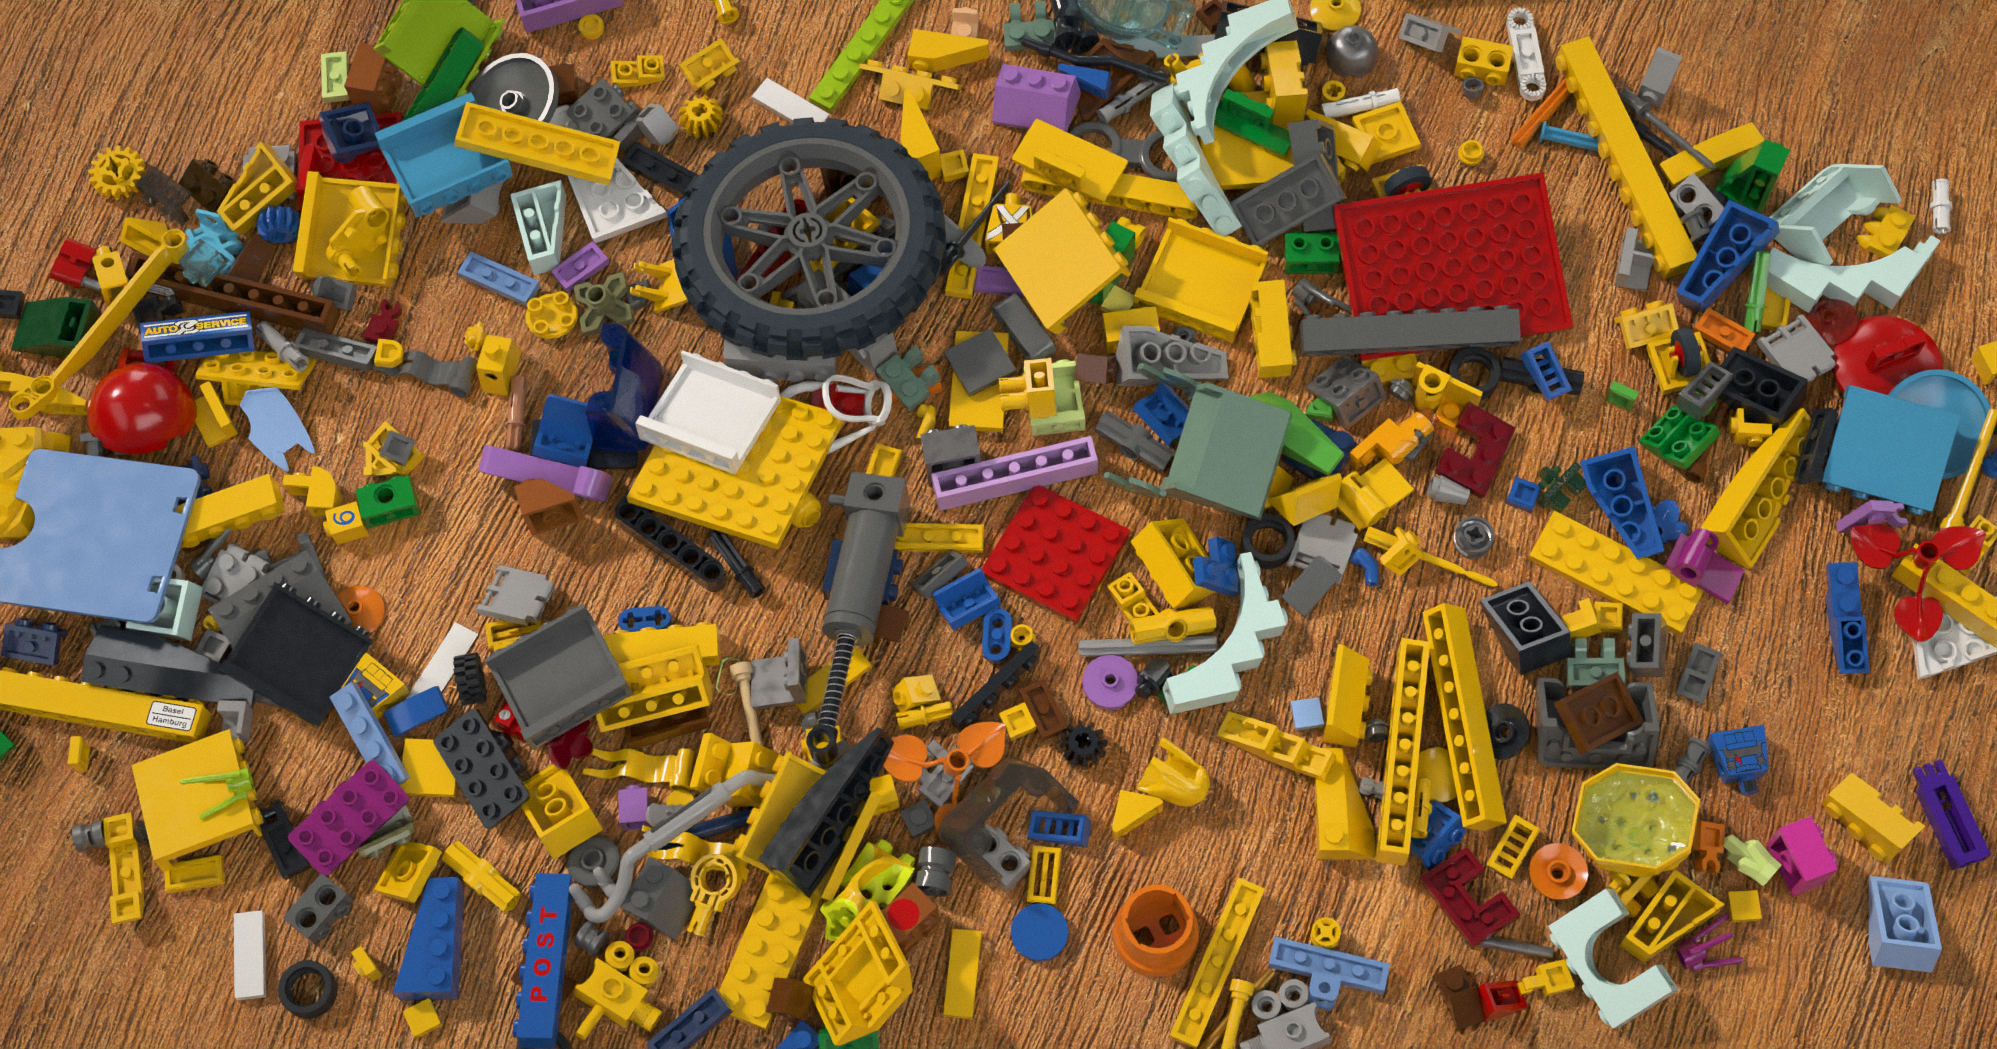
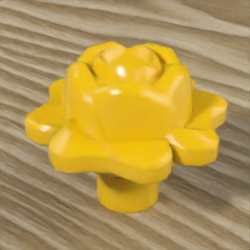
M480 321L474 327L469 326L465 332L464 343L469 346L471 353L479 350L487 336Z

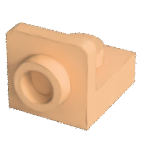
M968 7L953 8L951 34L977 38L979 29L978 10Z

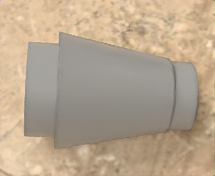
M1442 475L1439 477L1433 476L1427 490V497H1431L1432 501L1466 505L1470 494L1469 489Z

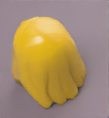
M1162 737L1159 746L1168 750V759L1161 761L1153 756L1141 781L1138 783L1137 790L1178 806L1190 807L1199 804L1208 795L1210 788L1207 770L1173 742Z

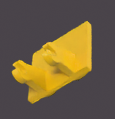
M674 259L664 262L660 266L639 261V265L634 263V271L659 278L660 282L658 290L636 285L635 288L630 287L631 295L654 301L653 311L656 313L688 303L674 267Z

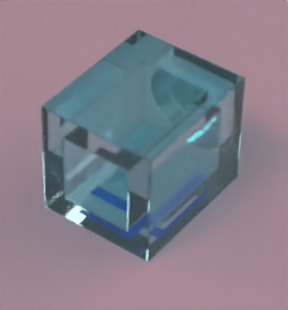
M199 239L178 261L184 270L182 272L183 276L191 283L195 284L197 281L204 287L227 265L220 252L202 239Z

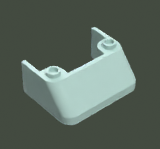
M1833 164L1817 174L1769 218L1779 223L1780 233L1774 239L1795 258L1815 264L1830 265L1833 263V260L1822 241L1851 214L1865 216L1872 213L1880 202L1900 203L1902 199L1884 165Z

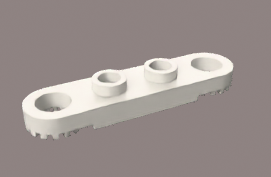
M1518 7V9L1515 8L1508 14L1506 26L1510 46H1514L1512 56L1519 92L1524 99L1537 101L1545 94L1546 82L1532 13H1529L1530 11L1525 8L1521 9ZM1520 17L1525 19L1527 23L1519 26L1514 23L1513 19ZM1529 83H1534L1538 85L1540 89L1539 91L1537 90L1536 92H1532L1531 90L1529 91V89H1527L1526 85Z

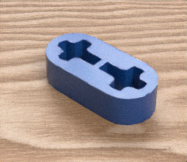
M650 606L624 610L619 615L618 623L621 630L638 632L646 627H653L657 630L668 629L672 625V618L667 608L663 606ZM657 615H662L664 619L661 621V625H656L655 621H652L657 619ZM634 617L636 622L632 628H629L626 623L629 622V618Z

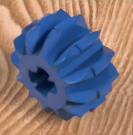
M268 206V209H262L260 215H258V234L261 235L262 239L268 240L269 243L276 242L279 245L281 243L291 244V241H297L301 216H299L297 210H291L289 206Z

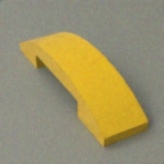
M129 812L103 818L105 845L109 848L113 896L110 897L112 924L117 925L142 919L144 910V878L139 839L133 814Z

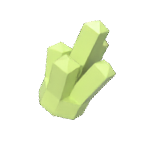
M1733 834L1724 838L1723 847L1728 850L1727 859L1738 867V871L1748 875L1762 887L1765 886L1782 865L1770 855L1759 840H1748L1743 843Z

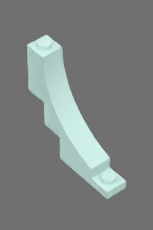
M1931 235L1925 244L1920 241L1914 251L1904 246L1882 259L1851 266L1815 264L1787 255L1773 247L1770 251L1771 259L1767 286L1781 297L1789 298L1791 303L1808 313L1822 295L1851 312L1864 293L1893 310L1932 256L1940 240Z

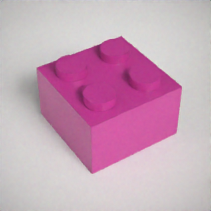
M1811 816L1779 828L1766 844L1772 857L1782 864L1779 871L1792 897L1824 885L1838 870L1836 856L1832 850L1827 849L1823 841V831L1818 823H1814Z

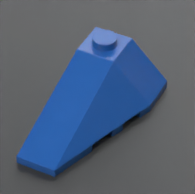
M1635 447L1580 461L1588 490L1636 559L1665 552Z

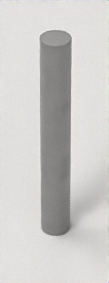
M1490 937L1478 945V947L1551 960L1553 957V948L1495 937Z

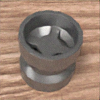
M103 819L93 821L91 825L87 826L85 824L73 826V841L79 853L87 852L92 847L99 849L107 847L105 845Z

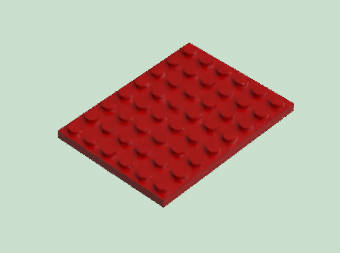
M1544 172L1333 205V215L1352 317H1360V313L1375 312L1376 316L1387 315L1386 313L1389 311L1397 310L1403 311V314H1413V311L1419 309H1429L1430 313H1440V310L1444 308H1456L1457 312L1467 311V308L1480 306L1484 310H1494L1496 306L1509 305L1511 309H1519L1521 338L1566 331L1573 328ZM1440 350L1359 354L1361 363L1369 360Z

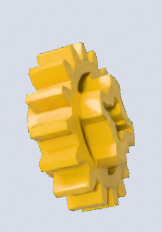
M120 145L116 146L115 151H111L108 147L106 148L107 154L98 153L99 160L91 161L94 169L88 170L91 176L89 181L99 195L103 193L106 199L113 195L116 200H119L122 194L129 198L130 191L137 193L139 191L136 186L138 184H145L142 177L148 174L145 170L146 164L137 151L133 152L128 146L124 151Z

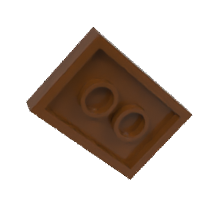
M1618 671L1554 703L1580 755L1644 723Z

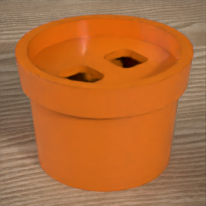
M1148 885L1134 892L1120 909L1113 926V942L1120 959L1133 971L1149 977H1165L1182 970L1193 959L1200 940L1197 918L1187 899L1179 891L1166 885ZM1171 914L1175 917L1180 929L1170 935H1166L1159 924V920ZM1142 928H1147L1154 939V943L1149 946L1139 945L1133 934Z

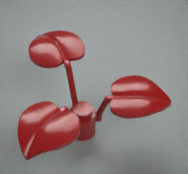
M1884 524L1853 526L1850 537L1853 550L1859 560L1871 568L1885 569L1890 565L1892 557L1899 559L1913 555L1914 564L1923 571L1916 598L1911 596L1902 598L1895 606L1894 618L1896 624L1903 632L1917 642H1925L1936 634L1943 619V610L1939 601L1933 597L1922 598V592L1930 568L1941 557L1944 563L1955 570L1961 571L1971 568L1976 564L1981 555L1986 532L1966 526L1947 527L1938 531L1932 541H1923L1917 549L1911 547L1910 550L1896 553L1901 545L1898 533L1890 526Z

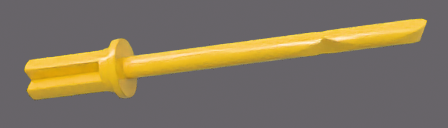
M1369 526L1363 541L1388 551L1399 541V538ZM1423 552L1424 555L1420 558L1451 572L1465 574L1470 579L1488 586L1498 585L1487 576L1473 571H1465L1454 563Z

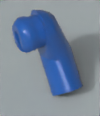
M1364 548L1352 551L1350 555L1351 563L1354 565L1360 564L1365 569V585L1370 587L1379 585L1377 560Z

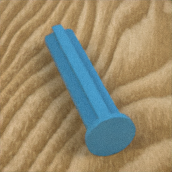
M1545 121L1543 122L1539 142H1542V139L1598 152V140L1596 137L1548 126Z

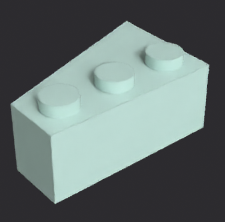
M561 180L510 194L527 258L534 275L551 271L560 264L566 193Z

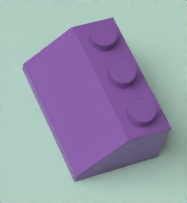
M1003 64L995 84L993 124L1029 130L1035 119H1039L1067 132L1081 96L1076 76Z

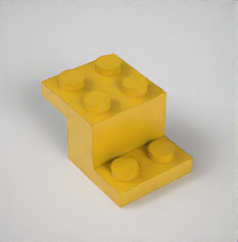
M712 733L703 734L690 788L703 793L719 781L724 783L743 770L776 774L772 767L779 754L755 741L730 743ZM747 784L730 795L732 799L726 802L725 805L729 807L755 806L759 808L763 800L759 794L763 787Z

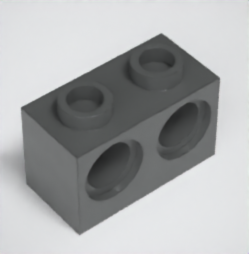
M321 873L283 916V919L311 943L316 945L330 934L331 927L338 918H343L349 912L351 903L354 900ZM336 894V899L332 904H324L325 899L329 895ZM310 917H316L315 924L305 928L306 921Z

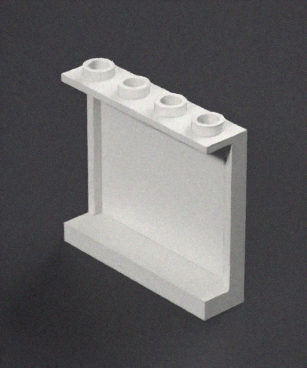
M682 351L683 364L648 418L640 415L635 423L639 439L735 475L781 402L779 387L771 380H763L752 376L746 371L735 370L722 362H713L697 353L691 354Z

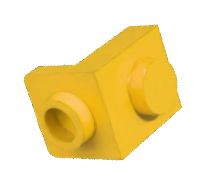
M1738 408L1734 417L1729 419L1728 431L1733 434V444H1747L1749 447H1760L1772 435V424L1744 423V409Z
M932 674L903 678L892 689L893 701L897 705L899 713L909 711L912 707H919L922 704L924 706L935 705L941 700Z

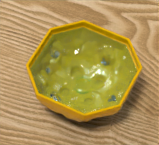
M1616 763L1582 782L1572 835L1584 848L1587 856L1593 859L1599 868L1636 877L1659 875L1662 871H1669L1678 867L1680 862L1685 860L1691 853L1700 799L1675 771Z

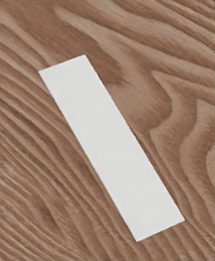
M455 622L405 700L434 686H439L442 692L454 673V656L466 654L478 634Z

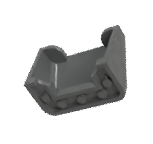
M1538 678L1536 685L1538 761L1548 767L1607 769L1619 763L1649 768L1654 761L1660 733L1653 683L1632 682L1626 685L1644 723L1580 755L1554 705L1555 702L1569 696L1565 695L1564 684L1554 678Z

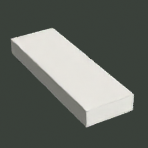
M766 78L752 95L754 102L791 124H794L793 120L797 118L813 117L814 122H825L827 118H830L827 112L769 78Z
M263 910L234 914L235 999L237 1001L266 997L265 912Z

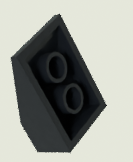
M1733 347L1720 365V367L1734 375L1733 379L1717 398L1734 411H1737L1738 408L1744 409V418L1750 423L1772 424V434L1798 411L1807 398L1808 379L1739 348ZM1712 376V379H1713V380H1715V381H1717V382L1720 381L1719 379H1717V378H1715L1714 376Z
M1530 581L1480 599V605L1507 659L1520 675L1571 656L1570 631Z

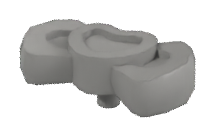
M652 803L647 808L646 820L650 826L654 827L682 808L683 805L675 806L671 804L667 806L665 804L658 805Z

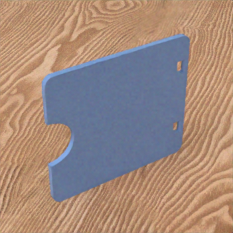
M45 449L34 450L28 457L15 498L28 503L32 507L35 514V523L31 533L22 542L11 547L0 548V603L142 624L153 623L160 614L199 489L200 475L191 468ZM179 499L186 500L182 514L176 512ZM155 578L161 579L157 593L150 592Z

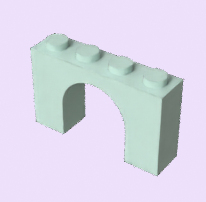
M1606 888L1548 927L1552 932L1550 934L1552 942L1559 950L1563 949L1568 957L1566 963L1569 969L1575 975L1578 974L1584 983L1582 985L1583 991L1590 1000H1595L1599 1006L1598 1014L1607 1026L1611 1025L1614 1029L1627 1024L1679 991L1663 965H1655L1622 985L1606 980L1597 971L1593 961V946L1597 937L1605 929L1630 914L1615 890Z

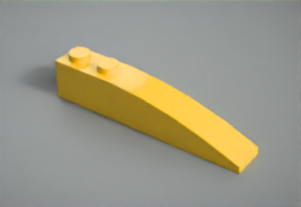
M1800 408L1758 448L1727 486L1701 526L1702 529L1712 531L1718 537L1717 552L1747 569H1752L1778 528L1781 519L1777 516L1781 506L1787 505L1790 497L1787 491L1791 481L1796 482L1794 478L1795 470L1812 420L1805 409ZM1709 537L1707 542L1712 544V539Z

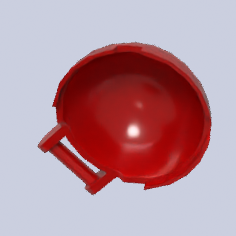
M123 347L118 368L105 375L94 387L87 405V425L92 437L96 436L101 440L103 447L118 453L144 454L167 448L166 442L177 435H180L182 439L193 427L197 417V405L188 385L176 374L179 360L167 361L165 368L153 363H132V361H145L143 350H132L131 347Z

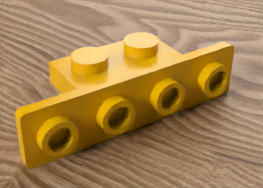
M868 59L867 64L860 63L859 65L861 69L883 73L878 99L903 104L904 89L909 87L919 108L929 110L934 85L962 90V85L956 84L957 78L942 75L941 80L931 78L932 73L917 70L916 75L907 73L906 67L892 65V69L882 67L883 62Z

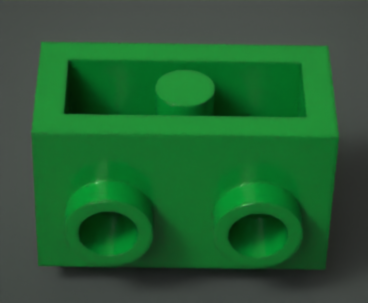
M1301 231L1285 233L1284 274H1338L1340 257L1337 233L1328 231L1318 233H1304Z

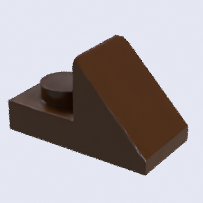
M1462 964L1434 975L1435 982L1457 1031L1485 1021L1478 989L1476 986H1471Z

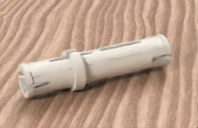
M1394 88L1377 93L1370 91L1367 95L1321 104V113L1329 118H1335L1363 111H1372L1400 102L1399 90Z

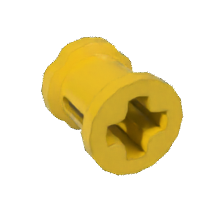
M711 0L712 5L717 9L719 23L730 24L739 18L740 13L734 7L732 0Z

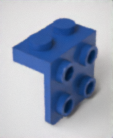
M549 394L546 397L532 455L575 467H586L600 408L596 405Z

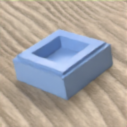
M1319 697L1291 701L1290 705L1295 731L1324 726Z

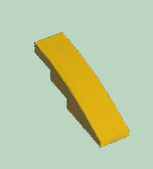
M1753 122L1707 139L1693 146V149L1700 151L1714 163L1716 168L1722 170L1763 142L1764 138ZM1687 150L1660 163L1661 171L1673 188L1680 185L1693 173L1700 178L1714 170L1705 167Z
M0 371V391L10 392L12 395H15L35 378ZM42 385L38 388L37 393H46L50 390L51 386ZM59 387L54 400L40 411L46 414L87 416L88 402L72 392Z
M1228 711L1217 733L1218 738L1247 752L1325 781L1336 758L1333 751L1310 745L1304 738L1280 731L1276 725Z

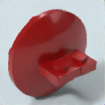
M1873 316L1854 323L1840 336L1833 350L1835 354L1832 359L1836 365L1832 369V373L1843 395L1846 387L1849 385L1888 395L1897 384L1909 376L1927 370H1944L1941 353L1933 339L1912 322L1893 316Z

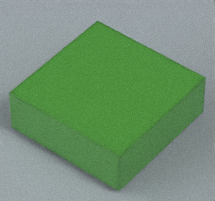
M1613 381L1606 400L1627 411H1631L1639 392Z

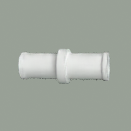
M1947 179L1932 181L1933 202L1930 203V210L1933 212V232L1936 234H1946V232L1951 231L1950 211L1952 210V202L1949 201L1950 182Z

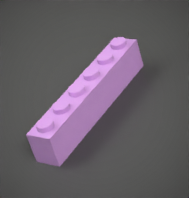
M1088 436L932 473L931 477L938 509L941 511L1030 490L1033 486L1037 485L1046 486L1097 474L1098 459L1092 437Z

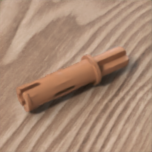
M520 375L511 377L508 421L504 425L507 429L506 450L520 452L522 431L526 429L524 416L528 379H524Z

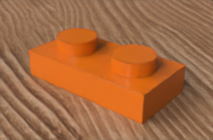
M1709 307L1693 330V333L1700 331L1702 338L1727 352H1730L1733 347L1746 351L1755 336V333Z

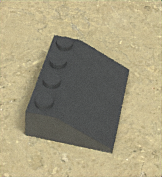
M306 550L208 608L233 649L273 588L274 582L279 585L282 582L291 585L297 589L296 595L304 600L307 596L315 599L322 604L321 610L328 614L331 611H335L346 618L345 624L353 625L349 615Z

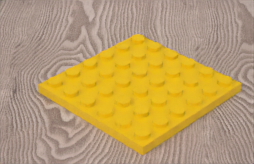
M780 396L781 402L735 475L655 445L631 487L627 500L629 503L778 550L844 421L834 417L828 410Z

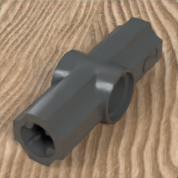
M1107 411L1100 418L1095 428L1096 433L1117 445L1118 449L1132 460L1140 459L1161 473L1167 471L1172 465L1176 452L1153 439L1152 434L1141 425L1134 424L1132 426Z

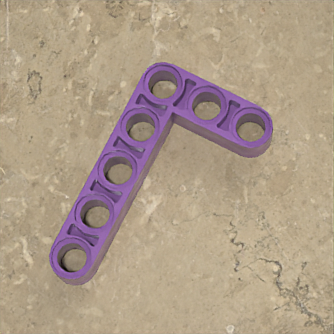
M484 445L478 468L479 472L518 482L526 479L542 478L573 493L575 496L604 503L607 502L613 476L600 470L584 466L566 465L489 445Z

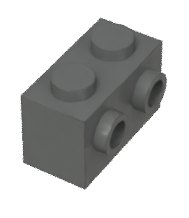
M1632 613V624H1629L1628 627L1631 651L1627 653V666L1636 677H1665L1667 622L1661 613Z

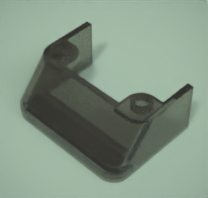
M1016 757L1004 759L941 821L938 828V835L941 841L951 851L956 853L993 892L998 888L1003 876L983 858L991 848L992 836L982 823L1020 786L1032 796L1040 797L1046 795L1063 813L1073 814L1079 802L1047 770Z

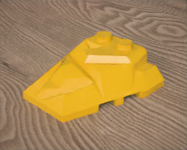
M38 427L0 428V540L26 539L34 527L35 514L32 507L28 503L15 498L29 455L37 449L71 453L73 441L71 436L57 432L45 433Z

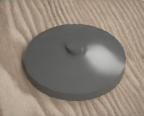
M526 53L510 54L492 62L476 77L468 93L472 92L477 105L547 123L551 121L559 99L558 81L552 69L538 57Z

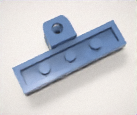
M1276 936L1274 937L1268 964L1269 968L1310 977L1308 1004L1315 1002L1317 1008L1327 1011L1333 1009L1340 985L1383 995L1390 966L1389 963Z

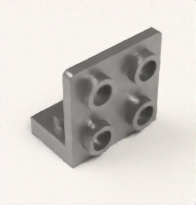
M1347 356L1337 360L1331 367L1306 385L1308 392L1333 406L1340 426L1347 430L1387 399L1379 375Z
M799 637L788 639V650L784 651V656L752 661L751 707L753 710L807 703V654Z

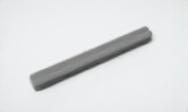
M1216 636L1186 637L1179 642L1165 639L1141 644H1133L1131 639L1079 641V655L1081 657H1093L1111 654L1123 656L1213 653L1217 651L1218 644Z

